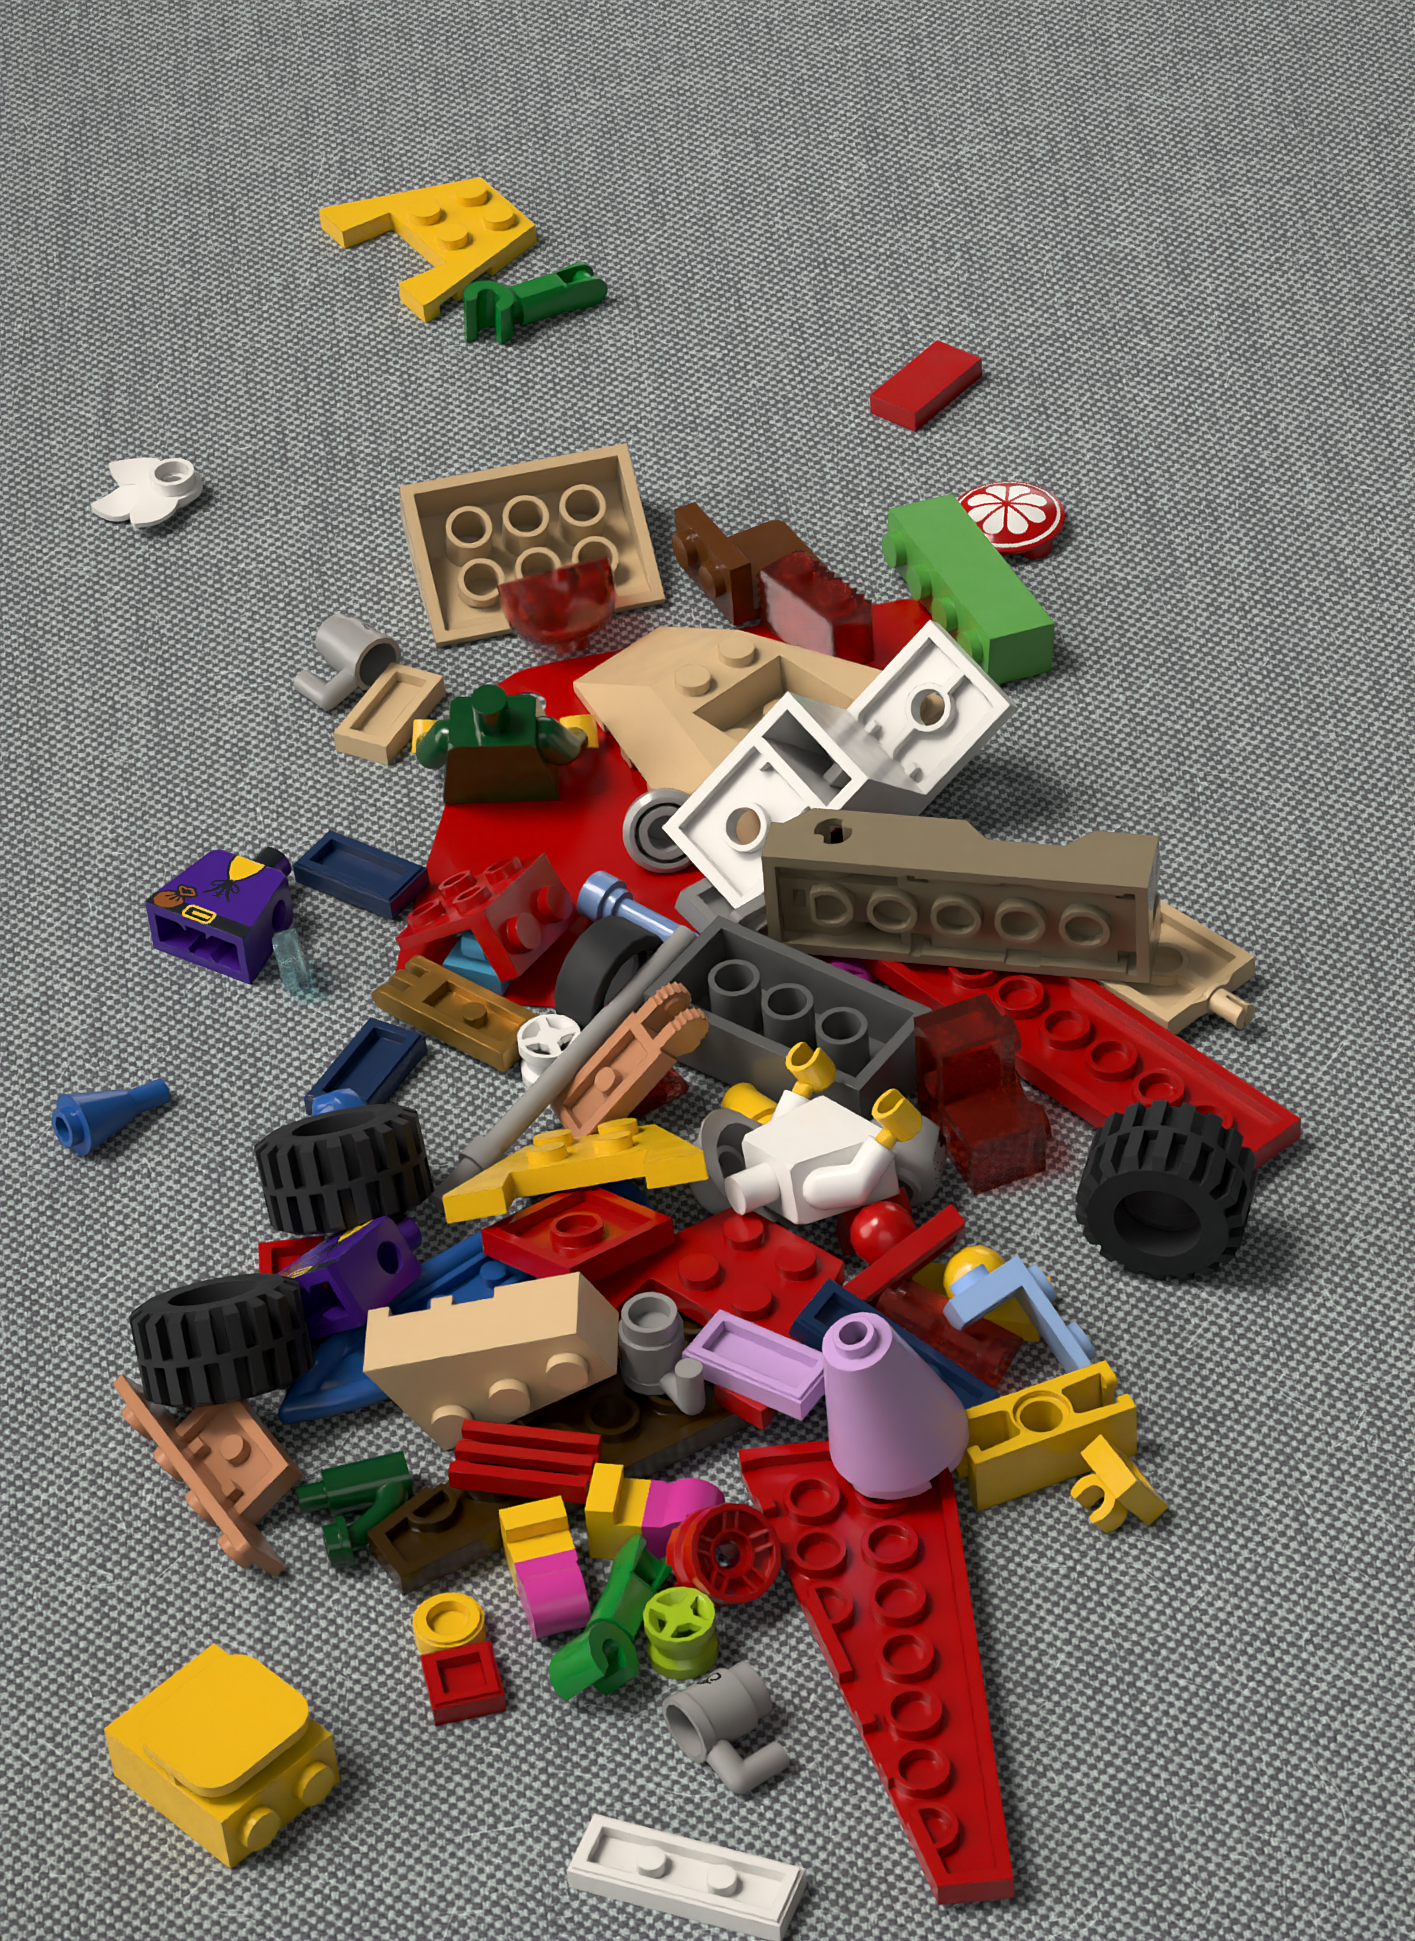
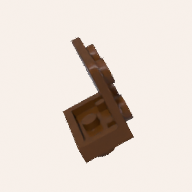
M696 502L674 509L676 534L672 536L671 543L679 565L734 626L757 619L764 614L795 602L806 600L811 596L829 590L833 585L832 572L782 520H771L727 537Z

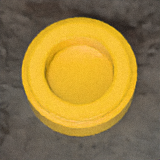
M455 1592L441 1593L425 1600L414 1613L412 1625L415 1644L422 1655L485 1642L486 1626L482 1607L475 1599L468 1595Z

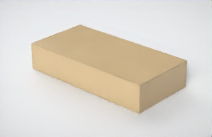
M391 662L334 731L336 751L389 765L412 737L414 720H425L445 696L443 676Z

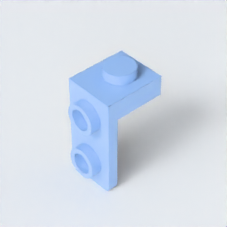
M1018 1255L989 1273L984 1264H981L949 1286L955 1297L948 1301L942 1312L957 1334L1015 1297L1066 1373L1093 1365L1090 1361L1096 1357L1093 1345L1075 1322H1071L1067 1326L1051 1304V1302L1057 1299L1056 1293L1047 1277L1035 1264L1026 1268Z

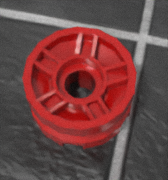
M723 1503L689 1513L679 1527L673 1528L666 1546V1566H672L677 1580L673 1584L675 1587L697 1589L709 1597L714 1604V1608H722L732 1604L747 1603L761 1597L774 1583L781 1565V1545L774 1526L759 1510L745 1503ZM717 1546L722 1550L723 1556L730 1557L729 1565L720 1566L715 1557Z

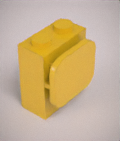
M215 1643L104 1728L114 1776L229 1869H232L253 1851L266 1847L281 1828L307 1807L315 1806L324 1800L332 1787L340 1782L332 1734L310 1717L308 1703L304 1696L255 1658L242 1654L229 1655Z

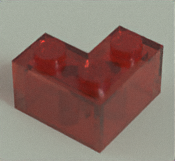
M986 993L913 1017L918 1111L921 1115L939 1126L946 1137L947 1156L973 1195L975 1196L1046 1171L1045 1142L1051 1140V1126L1043 1107L1039 1103L1031 1104L1023 1092L1022 1084L1015 1068V1053L1021 1051V1038L1012 1017L1008 1014L1001 1015Z

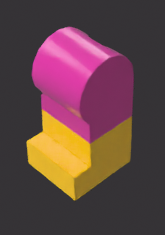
M595 1463L584 1510L590 1558L614 1559L622 1546L631 1537L641 1534L647 1541L645 1548L661 1559L666 1556V1546L673 1528L679 1527L689 1513L726 1503L724 1494L716 1485L706 1480L684 1478L667 1483V1481L625 1478L623 1465Z
M561 1495L498 1510L505 1559L534 1639L548 1637L569 1630L586 1628L591 1617V1610Z

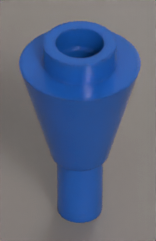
M157 1079L128 1091L118 1089L62 1094L57 1100L56 1111L52 1115L53 1129L63 1146L71 1147L77 1154L85 1156L134 1120L137 1114L168 1103L170 1101V1092L166 1083L162 1079Z

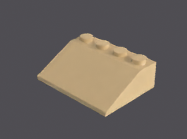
M627 443L400 486V516L413 571L436 648L665 603V595Z

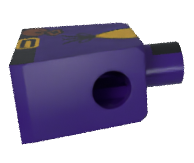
M273 847L263 848L252 860L222 849L211 850L145 901L153 948L251 985L292 924L294 915L287 878L292 868L288 858L281 851Z
M404 1214L393 1218L383 1216L357 1226L354 1229L338 1231L277 1274L294 1278L299 1282L310 1341L362 1326L367 1322L368 1310L385 1307L421 1275V1266L413 1251L421 1246L422 1234L417 1224L410 1217ZM328 1281L334 1292L325 1289L323 1284Z

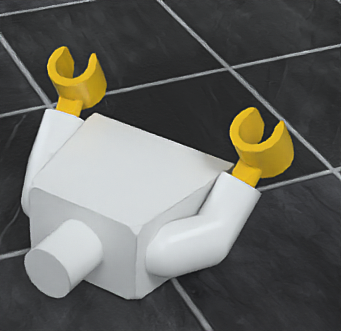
M805 1042L796 1044L789 1051L785 1063L787 1069L797 1079L792 1091L784 1090L770 1122L745 1134L742 1141V1149L746 1169L725 1179V1192L733 1209L738 1214L743 1215L762 1206H767L795 1224H808L900 1194L894 1162L897 1152L893 1147L897 1141L906 1142L919 1134L922 1128L921 1113L897 1089H890L883 1093L872 1108L873 1117L883 1129L823 1095L810 1100L813 1093L825 1090L835 1081L837 1075L836 1067L822 1048H817L814 1052Z

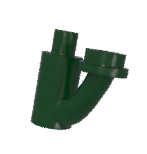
M403 1450L320 1470L322 1481L295 1487L301 1514L328 1508L331 1518L334 1517V1523L321 1526L331 1568L344 1565L346 1569L354 1568L353 1554L368 1545L367 1532L405 1504L408 1499L414 1497ZM369 1509L354 1523L346 1526L343 1515Z

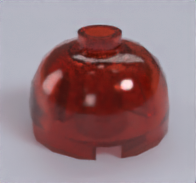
M608 556L559 567L552 571L541 574L537 573L497 585L501 609L509 627L521 640L533 646L554 645L557 656L591 647L588 636L606 627L615 612L618 597L616 579Z

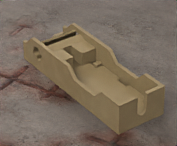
M813 808L784 823L771 822L761 855L768 936L803 953L1147 984L1151 982L1161 934L1160 893H1156L1160 876L1159 836L1093 831L1065 846L988 840L967 820ZM830 826L842 827L843 842L831 844Z

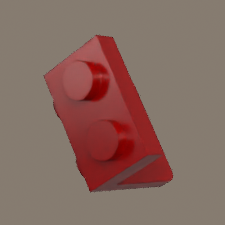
M545 852L523 860H519L516 854H512L496 861L486 868L482 874L473 876L471 870H465L445 880L438 886L441 895L437 899L424 903L408 914L406 918L410 924L395 940L403 951L471 929L500 982L520 977L580 915L572 903L569 892L562 885Z

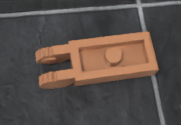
M675 981L672 984L668 983L666 986H661V989L656 990V994L651 996L636 1013L632 1011L563 1091L551 1102L550 1107L564 1128L572 1130L573 1138L598 1134V1125L612 1120L627 1118L678 1061L676 1057L693 1052L700 1044V1040L706 1038L705 1035L709 1032L708 1028L711 1027L709 1024L710 1020L700 1008L695 1009L693 1007L688 1009V1007H691V994L682 983L677 984Z

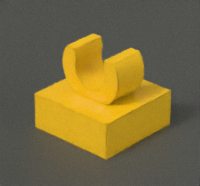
M1100 1434L1080 1453L1096 1474H1090L1081 1478L1073 1486L1070 1494L1086 1509H1089L1098 1499L1105 1496L1101 1507L1095 1510L1089 1517L1105 1533L1116 1530L1124 1522L1128 1510L1149 1526L1169 1508L1136 1464L1103 1435Z

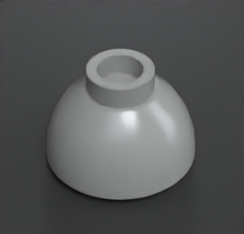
M658 788L644 793L629 807L623 822V841L627 852L638 865L652 872L673 873L693 864L689 857L662 829L668 820L691 797L689 794L674 788Z

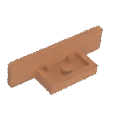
M121 1374L112 1384L127 1404L121 1410V1414L139 1434L148 1440L153 1438L159 1446L152 1453L158 1464L179 1482L185 1481L191 1490L184 1497L191 1508L206 1522L213 1526L217 1524L222 1530L223 1534L217 1539V1542L223 1551L235 1563L246 1570L254 1563L277 1577L286 1568V1565L255 1524L304 1475L246 1399L213 1406L196 1407L178 1424L166 1406L148 1402L145 1399L143 1387Z

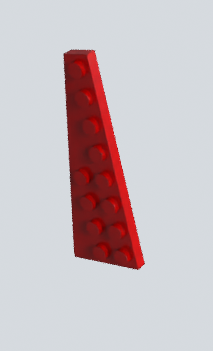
M829 1440L738 1449L743 1484L755 1509L762 1512L774 1526L781 1545V1566L938 1905L1014 1898L1013 1872L952 1472L950 1473L947 1466L938 1475L930 1479L932 1488L920 1495L896 1500H885L864 1496L854 1489L852 1483L839 1474L831 1459Z

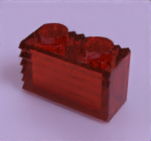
M795 550L759 570L756 577L760 580L756 586L760 588L757 595L761 598L758 605L762 608L758 614L762 616L759 623L790 645L861 665H867L874 661L875 643L872 599H865V594H857V588H850V583L843 582L842 577H835V572H829L828 566H821L820 561H814L813 555H807L806 550Z

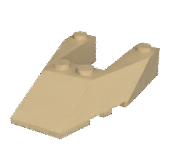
M659 626L575 680L573 687L574 692L590 714L595 715L596 722L604 733L610 731L618 742L621 756L629 767L633 768L635 766L647 782L648 791L658 788H674L692 796L787 691L847 710L882 670L740 630ZM931 693L924 698L920 706V717L926 726L933 725L942 718L945 710L944 699L935 693ZM754 810L745 812L737 822V837L743 845L753 842L760 832V819Z

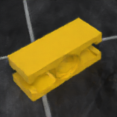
M1106 1360L965 1410L968 1417L969 1442L961 1462L953 1470V1473L958 1480L968 1476L969 1499L977 1512L1092 1471L1093 1469L1080 1453L1100 1434L1127 1457L1137 1454V1406L1128 1393L1117 1397V1403H1115V1388L1118 1387L1117 1378Z

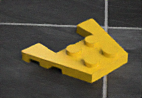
M481 177L325 207L319 210L321 228L344 249L394 230L435 267L398 283L401 302L424 323L430 322L441 314L440 305L451 296L452 299L457 301L462 299L464 289L486 270L488 274L494 275L537 243L536 225Z
M636 1118L608 1121L597 1126L598 1134L573 1138L572 1130L570 1129L544 1132L533 1137L534 1145L521 1148L444 1194L442 1200L447 1224L507 1214L513 1200L516 1198L645 1176L648 1189L707 1180L709 1175L705 1154L702 1149L656 1124L638 1127Z

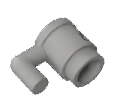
M343 613L334 614L327 618L320 626L316 634L315 645L317 651L324 656L325 661L337 670L338 673L326 683L310 671L303 670L295 677L293 686L297 692L322 709L331 710L337 707L357 687L368 691L391 662L400 664V647L394 639L379 632L360 618L349 617Z
M656 1292L641 1293L630 1298L622 1308V1318L618 1326L622 1379L635 1392L645 1395H662L666 1393L682 1412L688 1415L699 1414L704 1410L706 1404L703 1365L694 1358L682 1359V1353L686 1349L684 1324L680 1314L677 1312L674 1301L668 1296Z
M739 1662L729 1669L718 1668L681 1692L677 1691L663 1701L662 1713L665 1723L679 1748L696 1763L707 1761L726 1787L733 1793L740 1795L748 1793L790 1766L787 1752L777 1741L771 1742L744 1760L731 1745V1743L755 1729L758 1725V1720L772 1711L770 1693L760 1675L749 1664Z

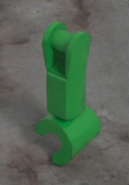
M583 261L571 264L553 274L551 273L510 286L509 289L493 281L473 282L464 289L463 294L464 338L468 343L477 339L480 330L487 327H495L496 340L502 345L514 335V319L520 326H524L564 313L565 311L593 307L599 304L606 296L607 284L601 277L594 276L593 269Z
M641 1534L631 1537L614 1558L606 1586L585 1631L561 1647L551 1658L549 1665L550 1682L555 1692L565 1702L591 1684H593L595 1689L607 1696L638 1674L639 1662L634 1643L644 1624V1609L647 1602L660 1592L673 1570L671 1565L666 1566V1556L659 1559L645 1548L647 1541Z

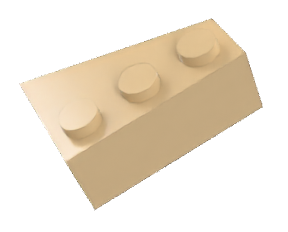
M580 1272L494 1287L493 1298L455 1304L452 1295L431 1299V1307L428 1310L392 1316L390 1307L368 1310L363 1372L444 1451H447L456 1446L457 1440H462L461 1428L464 1419L507 1424L617 1374L619 1312Z

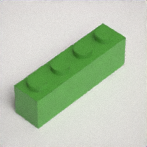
M953 494L889 509L888 531L882 537L884 558L890 568H896L906 581L912 597L916 601L920 600L932 615L933 621L939 623L997 685L1050 672L1052 670L1054 621Z

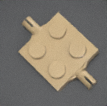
M1162 900L1161 934L1150 984L1092 979L1175 1035L1207 1013L1214 1012L1238 1029H1243L1244 1023L1248 1025L1255 1014L1254 1005L1232 994L1233 991L1255 976V956Z

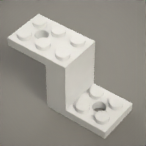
M929 620L847 710L787 691L668 820L662 829L736 909L764 893L761 855L771 822L784 823L813 808L918 816L1019 707L939 623ZM939 692L945 702L944 714L937 723L926 726L920 717L921 703L929 694ZM754 810L760 819V832L753 842L743 845L737 837V822L745 812ZM830 826V833L835 829V827L841 828V829H842V827H841V826Z

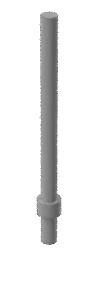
M679 925L484 1137L480 1135L475 1136L458 1155L459 1165L429 1197L432 1204L438 1210L445 1213L442 1200L444 1194L505 1159V1152L563 1091L632 1011L635 1012L643 1004L645 991L697 938L689 928Z

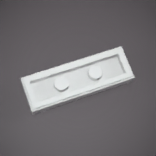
M598 1814L593 1815L567 1869L570 1888L770 1941L783 1940L807 1885L805 1868Z

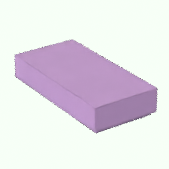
M720 1309L682 1353V1359L694 1358L701 1362L705 1380L801 1421L825 1393L822 1352Z

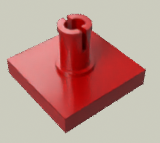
M595 1185L563 1190L481 1229L483 1252L485 1255L539 1279L580 1272L591 1284L675 1243L673 1219Z

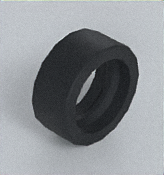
M609 915L594 922L578 937L566 955L560 969L554 993L556 1014L564 1015L574 1020L580 1027V1031H582L664 942L658 935L624 917ZM643 1002V1004L635 1011V1013L645 1004V1002Z

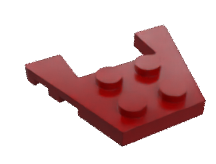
M731 1207L674 1234L675 1243L592 1283V1285L619 1312V1322L622 1318V1308L630 1298L641 1293L656 1292L671 1298L677 1307V1311L703 1326H706L720 1309L799 1342L788 1334L794 1320L828 1278L843 1286L845 1282L844 1261L757 1212L750 1211L741 1215ZM713 1383L715 1403L761 1430L770 1425L776 1414L775 1409Z

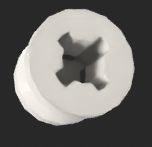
M539 1015L528 1020L520 1027L517 1041L519 1054L523 1058L520 1064L522 1081L528 1089L580 1034V1027L574 1020L564 1015Z

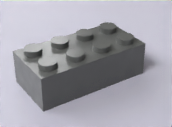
M719 915L644 993V1002H646L651 996L656 994V990L661 989V986H666L668 983L672 984L675 981L677 984L682 983L691 994V1007H688V1009L693 1007L695 1009L700 1008L710 1020L709 1024L711 1027L708 1028L709 1032L706 1033V1038L700 1040V1044L693 1052L676 1057L677 1060L732 1086L739 1083L752 1084L761 1094L776 1103H779L784 1090L792 1091L797 1082V1079L787 1069L785 1063L789 1051L799 1042L807 1043L814 1052L817 1048H822L836 1067L837 1075L835 1081L825 1090L813 1093L810 1100L823 1095L869 1122L874 1119L872 1108L883 1093L890 1089H897L907 1098L936 1065L933 1009Z

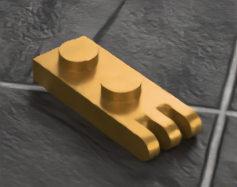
M415 955L405 964L406 970L399 969L389 977V985L383 983L372 992L373 1001L381 1010L504 1073L522 1058L519 1054L517 1041L520 1027L528 1020L539 1016L420 955Z

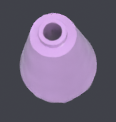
M860 1312L847 1315L835 1322L825 1334L822 1343L829 1449L833 1464L839 1474L852 1483L856 1491L866 1497L896 1500L920 1495L932 1488L930 1479L938 1475L947 1466L951 1473L961 1462L969 1442L968 1417L958 1396L881 1316Z

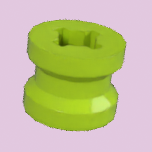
M688 1587L668 1588L655 1594L647 1602L643 1612L645 1634L648 1637L646 1641L648 1662L657 1673L666 1678L676 1680L693 1679L706 1673L715 1664L719 1654L717 1633L714 1630L716 1627L714 1604L706 1594Z

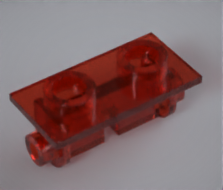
M906 1276L897 1291L891 1288L885 1289L877 1302L876 1310L994 1390H997L1024 1341L1022 1337L984 1317L963 1331L952 1327L942 1312L950 1299Z

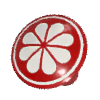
M1019 481L987 483L967 491L957 499L1000 555L1020 554L1028 559H1040L1047 556L1053 549L1052 540L1060 533L1065 522V511L1060 500L1050 491L1031 483Z

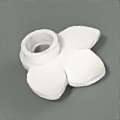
M145 457L119 460L109 463V469L112 477L120 487L90 505L91 510L95 514L109 521H125L130 519L131 525L134 528L154 526L173 516L177 509L183 508L194 501L202 492V479L200 474L194 470L192 463L181 458H170L162 461L156 458Z

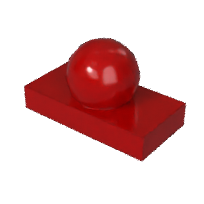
M879 1201L863 1207L853 1219L850 1228V1239L857 1256L870 1266L843 1287L874 1307L964 1237L966 1221L952 1204H949L918 1229L911 1213L899 1204L890 1201Z

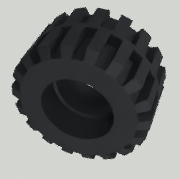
M1153 1100L1151 1107H1145L1140 1102L1127 1105L1124 1114L1115 1111L1106 1118L1104 1127H1098L1093 1137L1075 1199V1202H1077L1075 1215L1077 1223L1085 1226L1083 1235L1089 1244L1101 1246L1099 1253L1109 1262L1118 1260L1123 1263V1270L1136 1275L1138 1271L1151 1274V1279L1166 1281L1167 1276H1176L1179 1281L1194 1280L1196 1272L1208 1276L1218 1271L1220 1263L1228 1264L1235 1257L1237 1247L1241 1246L1258 1182V1170L1254 1168L1256 1158L1252 1149L1242 1146L1244 1137L1235 1128H1224L1221 1117L1212 1112L1207 1115L1196 1112L1197 1106L1182 1102L1181 1107L1170 1106L1168 1100Z
M373 1104L314 1115L272 1131L254 1146V1154L270 1224L277 1231L312 1235L354 1229L357 1226L383 1216L393 1218L418 1206L434 1192L418 1113L415 1109L394 1104Z
M252 1273L200 1281L156 1295L141 1304L129 1315L145 1399L154 1404L177 1408H193L240 1401L285 1387L309 1372L315 1364L299 1282L294 1278L270 1273Z

